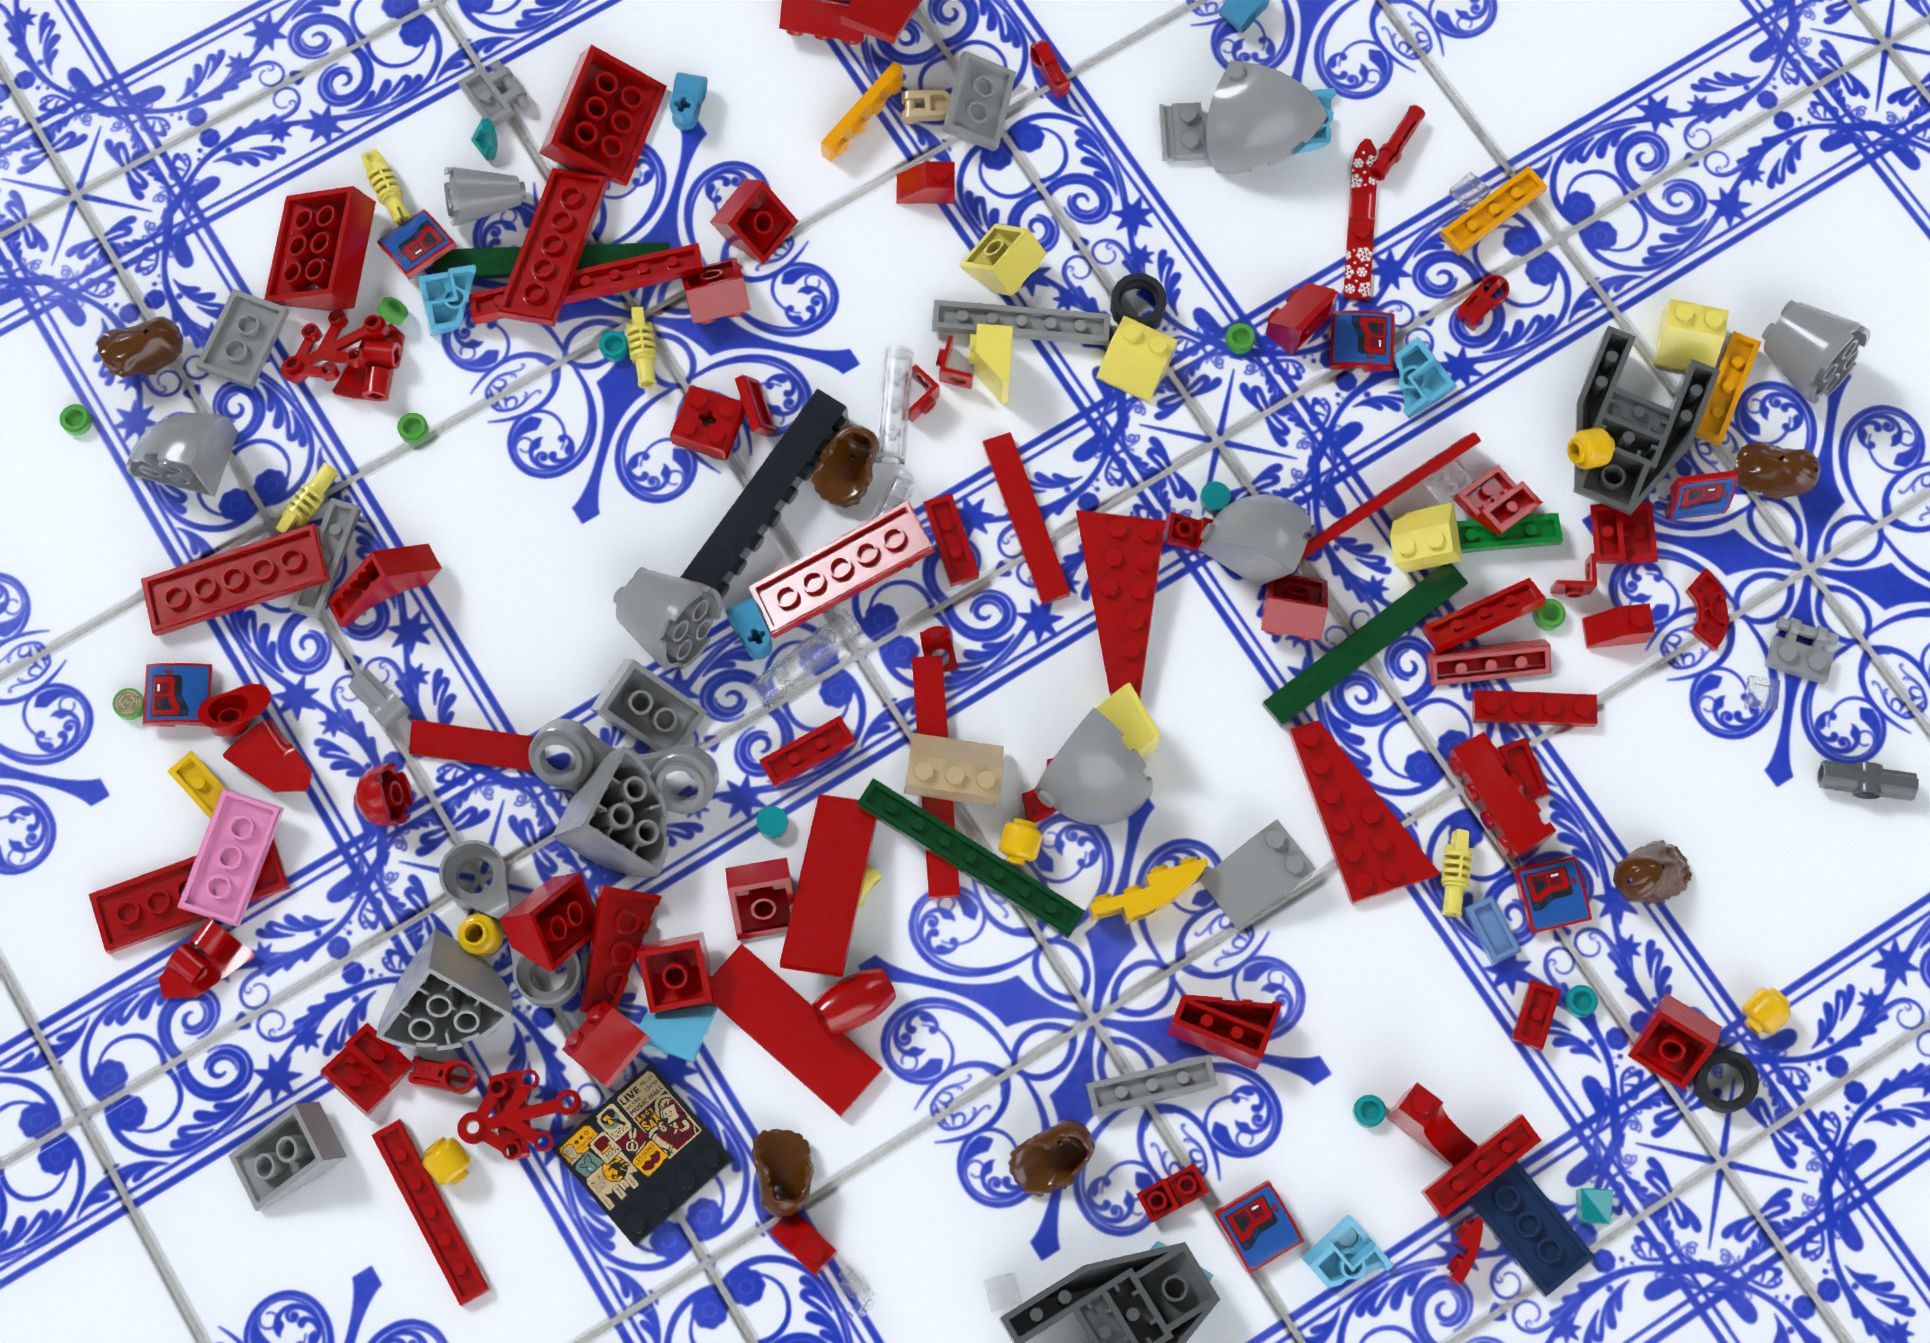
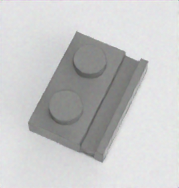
M1201 102L1172 103V106L1159 104L1162 161H1167V159H1175V161L1204 160L1205 146Z

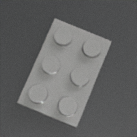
M964 51L960 56L942 131L993 152L998 149L1016 71Z
M232 289L195 366L198 370L253 389L290 313L287 307Z

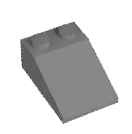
M624 659L590 708V710L654 752L666 750L676 745H685L707 713L706 710L634 659Z
M1277 819L1250 838L1199 881L1236 930H1238L1309 879L1316 868Z
M319 1101L294 1104L228 1155L255 1211H261L326 1174L347 1158Z

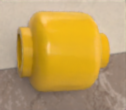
M1598 427L1574 433L1567 446V454L1570 461L1578 468L1585 470L1607 465L1612 459L1615 450L1613 438L1603 428Z
M1014 818L1013 822L1005 824L998 849L1007 856L1006 861L1008 863L1024 866L1025 861L1031 862L1037 859L1043 839L1042 832L1037 829L1038 824L1019 818Z
M474 914L462 921L457 936L463 950L469 954L484 957L492 955L500 948L503 943L504 933L502 926L497 920L488 915Z
M1773 987L1769 990L1760 988L1742 1007V1012L1747 1018L1744 1024L1757 1035L1761 1032L1774 1035L1791 1017L1789 1009L1791 1003L1781 992Z
M442 1136L423 1152L426 1156L423 1160V1167L439 1185H445L450 1181L456 1185L470 1173L466 1168L471 1162V1155L454 1137L445 1139Z

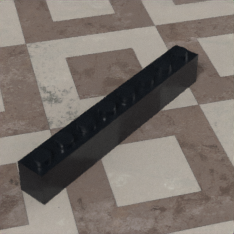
M817 388L680 578L706 584L718 591L721 599L725 597L730 588L729 582L734 575L739 576L747 565L746 559L750 553L759 550L765 539L763 535L769 527L773 529L781 518L782 513L780 512L786 503L790 505L795 500L799 492L797 488L802 481H808L816 468L814 464L820 458L826 446L838 431L848 425L847 406Z

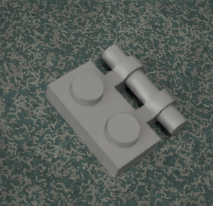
M496 60L491 64L490 67L494 72L490 75H487L481 67L458 81L459 88L482 119L490 118L494 127L514 116L513 109L510 107L513 103L518 104L521 110H526L531 106L530 101L527 99V92L522 86L516 84L513 79V73L508 67H504L500 60ZM499 84L504 85L508 91L501 94L496 86Z
M1779 617L1775 628L1786 631L1785 638L1775 635L1771 639L1765 667L1824 685L1828 681L1834 653L1823 650L1824 643L1836 646L1839 635L1828 632V628L1822 626L1815 628L1802 624V620L1793 617L1790 620ZM1797 635L1813 639L1811 646L1796 642Z

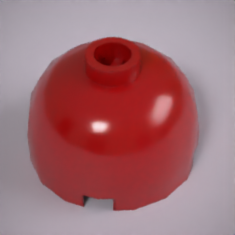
M386 763L370 768L359 778L353 797L354 805L371 824L394 826L406 823L410 819L411 814L406 815L407 805H413L411 786L404 771L397 772L394 768L398 766L395 763Z

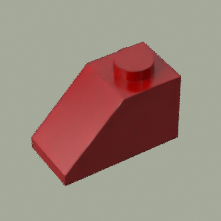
M925 161L897 174L896 204H954L955 162Z
M1650 603L1618 606L1584 617L1581 620L1586 649L1647 643L1655 633Z
M798 1213L793 1214L791 1217H782L769 1231L815 1278L838 1254L837 1250Z

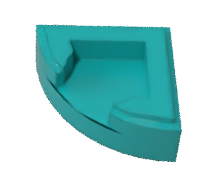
M490 118L481 119L471 141L486 161L493 160L496 157L498 148L496 130Z

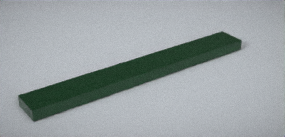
M669 242L585 245L576 270L668 250L670 245ZM521 247L452 249L434 262V274L448 272L450 268L475 265L474 279L510 278Z
M1452 563L1440 566L1264 700L1262 706L1282 728L1460 592L1469 582Z
M874 778L856 803V806L1067 939L1085 910Z

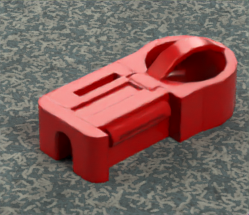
M1042 39L1030 45L1031 61L1041 72L1054 97L1058 99L1070 92V81L1067 80L1058 64L1049 43Z
M1496 274L1485 277L1481 284L1458 307L1455 313L1456 319L1460 322L1465 320L1468 329L1471 331L1476 330L1484 316L1490 310L1494 311L1506 300L1510 290L1508 281ZM1489 283H1494L1490 287V289L1485 293L1484 286ZM1499 287L1503 289L1504 293L1501 298H1491L1492 294Z
M419 1055L413 1057L412 1066H414V1072H410L408 1077L409 1082L415 1086L450 1091L458 1095L471 1092L478 1081L476 1069L462 1060H446L445 1062L423 1060V1057ZM464 1066L469 1070L470 1077L455 1075L452 1072L456 1068ZM450 1080L466 1083V1085L462 1088H454L451 1086Z

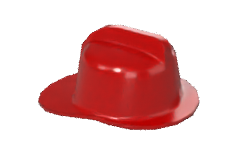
M248 684L226 693L215 695L201 703L197 709V718L201 724L212 728L216 736L227 738L239 736L246 732L255 717L268 707L271 701V692L262 684Z

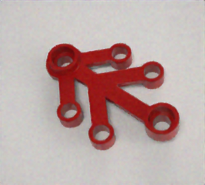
M334 310L328 316V321L331 324L318 349L312 353L310 352L314 344L321 339L322 332L315 323H309L302 328L301 334L304 340L297 353L287 358L281 365V375L285 380L292 383H301L308 376L322 378L326 382L335 381L340 375V371L335 363L348 364L353 368H359L367 360L361 348L355 347L348 352L342 350L367 337L370 341L384 340L390 332L388 324L381 316L370 315L365 318L361 328L337 339L342 329L347 326L349 320L343 310ZM320 361H328L323 363L321 366L315 365Z
M526 1069L521 1072L519 1076L520 1084L501 1114L489 1117L498 1099L504 1097L508 1092L506 1081L496 1077L489 1081L487 1086L488 1093L477 1111L466 1113L461 1117L457 1125V1132L464 1142L475 1145L484 1141L501 1151L507 1160L515 1161L523 1153L522 1146L515 1140L506 1141L491 1130L506 1127L533 1143L540 1152H548L554 1146L552 1135L544 1131L539 1132L525 1124L524 1121L557 1112L567 1117L575 1116L581 1111L583 1101L576 1091L566 1089L561 1091L556 1099L521 1108L531 1090L535 1089L540 1082V1077L536 1071ZM528 1074L535 1076V1081L531 1085L524 1083V1078ZM497 1082L503 1083L502 1092L493 1093V1085ZM567 1096H571L574 1099L573 1105L569 1108L563 1107L562 1104L563 1099ZM472 1122L479 1124V1129L476 1133L468 1132V1126ZM543 1136L549 1137L550 1140L549 1145L545 1148H541L538 1145L539 1139ZM510 1145H516L518 1148V1152L514 1156L507 1155L506 1151Z

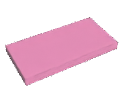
M223 788L177 907L240 927L284 808Z

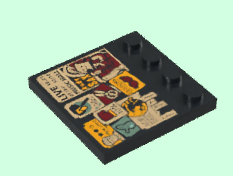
M651 1063L552 1148L635 1248L734 1161Z

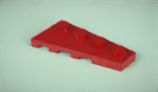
M599 886L580 1012L588 1013L593 1006L600 1004L602 1000L617 1010L629 980L628 974L633 962H636L638 958L637 951L644 934L648 933L652 923L651 917L655 907L660 903L661 895Z

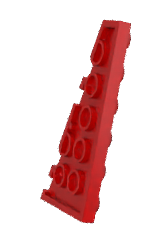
M1076 510L1110 696L1130 682L1139 699H1141L1166 521Z
M1319 720L1289 730L1288 733L1351 904L1437 878L1441 875Z

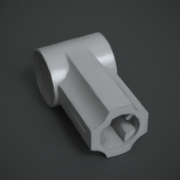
M368 668L359 671L348 684L351 692L369 708L368 712L386 731L410 710Z

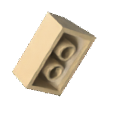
M912 733L904 794L996 807L1000 796L1004 746Z

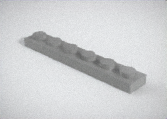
M934 299L932 331L976 334L977 324L1013 326L1012 338L1108 346L1111 314Z

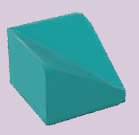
M1580 1188L1576 1190L1577 1223L1609 1225L1613 1190Z

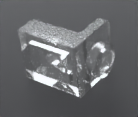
M1453 460L1443 471L1430 474L1422 483L1441 504L1453 502L1456 495L1475 482V479L1458 460Z
M846 1266L838 1274L843 1280L839 1286L852 1299L856 1295L861 1298L849 1310L848 1314L852 1318H855L857 1314L863 1318L876 1304L872 1300L876 1294Z

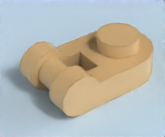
M939 89L903 92L901 94V103L905 106V110L902 111L903 123L911 125L920 121L945 120L951 95L945 90ZM924 103L925 108H916V105Z

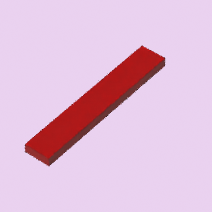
M1011 432L982 441L1041 606L1070 597V590Z
M398 1119L372 1134V1138L459 1305L462 1307L490 1291L491 1289L432 1176L423 1167V1159L403 1121Z

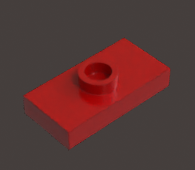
M1532 979L1528 981L1511 1041L1539 1051L1543 1050L1560 996V989Z

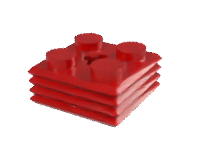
M690 385L670 433L672 444L726 461L746 414L742 401ZM713 420V423H709L707 427H704L703 421Z

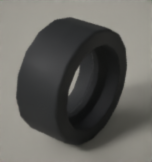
M1133 273L1124 276L1116 283L1112 290L1110 312L1113 320L1119 325L1123 316H1126L1153 329L1160 323L1165 314L1167 295L1164 287L1156 278L1148 274ZM1132 289H1143L1149 292L1156 301L1153 312L1143 317L1132 316L1126 313L1121 306L1123 294Z
M1724 1050L1717 1051L1708 1056L1694 1075L1693 1086L1698 1099L1707 1108L1719 1113H1731L1744 1108L1753 1101L1758 1092L1759 1078L1756 1068L1748 1058L1741 1053ZM1727 1063L1740 1071L1744 1080V1089L1739 1097L1726 1101L1717 1098L1708 1086L1707 1078L1708 1073L1715 1065Z

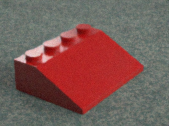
M591 44L579 55L539 154L566 168L582 173L606 176L610 182L627 186L667 86Z
M354 186L286 196L264 300L281 306L316 310L354 309L376 201Z

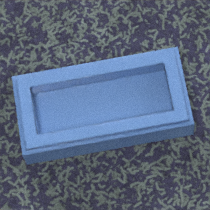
M1493 895L1463 909L1492 966L1522 951Z

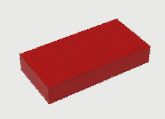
M743 374L735 378L752 432L766 437L776 433L760 381Z
M1527 737L1497 748L1507 762V769H1505L1507 774H1514L1523 784V796L1526 800L1533 801L1549 796V789Z

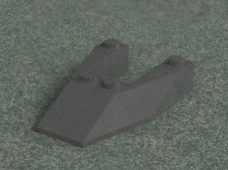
M1608 325L1593 355L1576 403L1575 433L1580 430L1596 427L1603 428L1613 438L1615 450L1610 462L1602 467L1585 470L1578 468L1574 464L1573 492L1631 515L1690 449L1721 370L1692 359L1682 374L1670 407H1664L1616 387L1636 336Z
M1186 1242L1083 1265L999 1318V1321L1012 1343H1025L1074 1313L1091 1343H1186L1221 1299Z

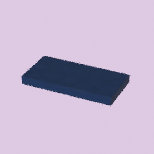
M1515 1161L1466 1200L1477 1216L1483 1219L1486 1227L1543 1297H1547L1595 1257L1518 1161Z

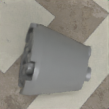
M1790 300L1784 306L1781 312L1782 316L1776 324L1770 323L1764 330L1762 338L1766 341L1763 350L1800 394L1813 404H1817L1819 396L1822 394L1826 396L1831 395L1850 374L1857 364L1855 360L1859 354L1858 349L1860 345L1865 347L1868 344L1870 330L1859 322Z
M644 567L637 569L626 586L620 587L613 597V602L617 604V621L659 665L669 671L675 667L681 669L688 667L702 654L711 641L707 635L714 619H719L722 611L721 596L718 591L710 586L648 570Z

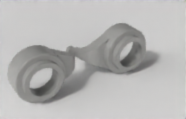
M555 719L543 725L530 744L528 757L531 768L542 781L555 787L569 788L583 782L599 762L616 748L602 741L591 733L587 727L577 721ZM551 745H561L568 748L576 759V767L569 771H560L553 768L545 757V748ZM676 745L666 750L638 754L635 748H628L652 773L650 777L658 792H662L668 810L680 814L695 813L707 806L712 799L719 783V771L713 758L704 750L692 745ZM674 771H683L690 774L698 785V792L690 797H681L674 794L666 783V775Z
M468 840L455 845L445 854L439 868V880L447 896L462 908L477 911L500 921L499 918L512 908L508 887L509 871L505 860L498 850L486 842ZM482 861L488 863L493 870V879L490 886L476 894L464 892L459 885L461 870L472 862ZM510 946L514 983L527 1001L539 1007L554 1008L567 1003L576 995L583 978L582 965L576 953L563 962L567 967L565 983L553 992H543L538 990L532 982V973L537 964Z

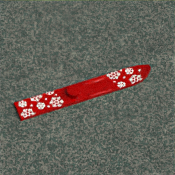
M1368 138L1358 145L1351 166L1343 299L1363 301L1370 300L1377 180L1373 179L1368 173L1369 168L1377 158V153L1371 139Z

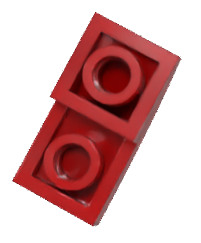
M1170 512L1166 516L1163 543L1200 551L1199 547L1203 541L1200 538L1201 533L1209 523L1212 524L1213 519L1203 517L1197 520Z
M1193 1163L1138 1192L1136 1195L1151 1223L1211 1191L1196 1163Z
M1479 1216L1471 1219V1221L1465 1219L1454 1233L1458 1238L1453 1245L1461 1250L1463 1254L1456 1253L1448 1263L1446 1269L1450 1272L1445 1279L1455 1287L1463 1283L1477 1256L1483 1232V1219Z

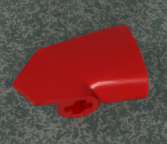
M390 323L388 325L390 332L384 340L370 341L368 337L363 339L358 348H361L367 358L366 363L359 368L347 365L333 388V393L353 399L387 401L390 395L393 371L400 366L405 335Z
M266 719L256 724L223 753L224 759L274 793L308 791L313 772L296 748L287 741L271 719Z
M208 918L188 943L180 945L167 961L166 966L168 967L158 978L162 998H198L253 959L255 953Z

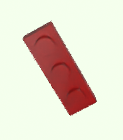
M952 493L923 501V507L950 587L979 579V572Z
M839 715L763 757L759 762L774 789L856 743L842 717Z

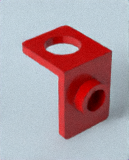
M949 335L945 349L940 348L937 356L936 366L940 367L939 382L972 389L973 374L947 368L953 350V336ZM952 376L960 377L964 380H958L953 378Z
M916 364L912 367V378L927 392L909 408L908 420L914 422L922 413L924 415L928 414L936 405V400L940 397V385Z
M1590 553L1585 560V581L1556 580L1550 588V593L1565 594L1567 598H1579L1583 595H1590L1597 586L1596 553Z
M934 626L920 632L924 656H932L936 650H944L949 655V661L943 666V673L957 670L958 665L951 640L950 626Z

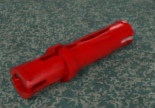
M1409 106L1408 111L1388 142L1380 147L1378 157L1368 170L1369 175L1377 181L1384 180L1393 164L1401 159L1402 150L1426 115L1420 106Z

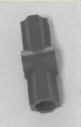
M1823 760L1820 762L1817 773L1819 788L1852 792L1854 797L1861 799L1886 797L1913 801L1919 786L1917 773L1883 769L1881 764L1874 762L1849 764Z

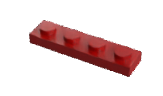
M1529 577L1424 625L1423 634L1435 651L1440 654L1545 606V596Z
M1474 690L1472 692V721L1474 723L1595 727L1598 724L1597 694Z
M1518 1114L1420 1192L1438 1217L1445 1218L1542 1140L1524 1115Z

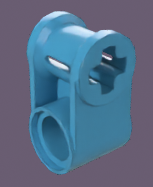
M1227 0L1221 7L1219 15L1236 30L1243 33L1266 10L1269 0Z
M677 72L669 102L672 121L677 129L687 131L696 126L702 103L707 93V77Z
M752 597L725 610L734 632L739 636L748 655L759 660L769 656L773 648L770 632L754 598ZM759 639L762 643L757 645L753 640Z

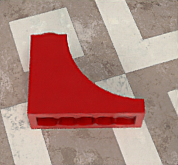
M429 543L371 551L327 601V604L340 627L350 626L362 614L382 601L404 591L428 585L442 567Z
M1416 1082L1403 1093L1386 1118L1448 1166L1452 1167L1478 1145L1464 1134L1448 1117L1443 1109L1444 1102Z

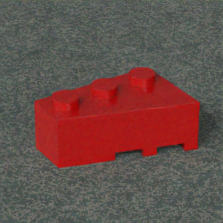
M1182 994L1167 1035L1256 1070L1263 1058L1283 1002L1261 1003L1253 1002L1250 999H1242V1001L1223 1000V997Z

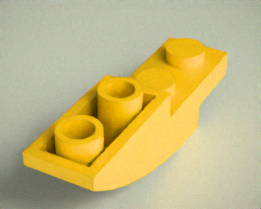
M1193 856L1179 861V866L1168 868L1167 865H1160L1149 870L1150 874H1146L1144 880L1146 888L1142 889L1141 885H1135L1124 889V894L1112 897L1111 893H1107L1093 898L1094 902L1090 903L1088 908L1091 921L1122 913L1126 925L1160 911L1177 900L1196 883L1207 868V858L1198 860L1197 856Z

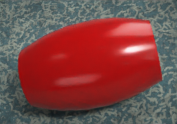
M881 968L862 970L836 981L825 989L812 1003V1008L817 1021L828 1035L843 1033L859 1028L882 1014L896 999V993L889 977Z

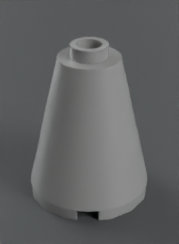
M458 167L444 168V175H449L450 181L444 183V192L448 216L454 215V219L450 221L452 226H459L520 206L521 199H526L524 181L519 182L518 176Z

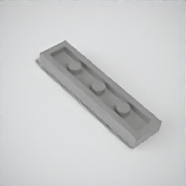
M333 498L330 499L319 528L330 581L295 592L290 605L292 612L319 620L322 619L327 601L329 600L362 511L359 505Z
M1206 1055L1087 1083L1085 1086L1094 1117L1216 1088L1218 1083L1211 1057Z

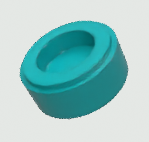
M615 330L603 334L599 340L601 355L611 362L623 360L629 352L627 337L622 332Z
M1213 481L1207 483L1200 494L1202 507L1208 512L1219 513L1229 505L1231 498L1230 490L1221 482Z
M776 806L762 809L757 816L759 832L769 839L781 837L788 828L786 813Z
M1586 985L1574 986L1564 997L1566 1010L1577 1018L1589 1016L1596 1010L1598 1005L1596 993Z
M1364 1095L1355 1102L1352 1113L1355 1121L1360 1126L1373 1128L1384 1120L1386 1107L1379 1097Z

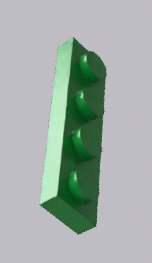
M1558 513L1527 515L1501 535L1488 530L1475 520L1457 521L1461 553L1561 545L1563 542Z

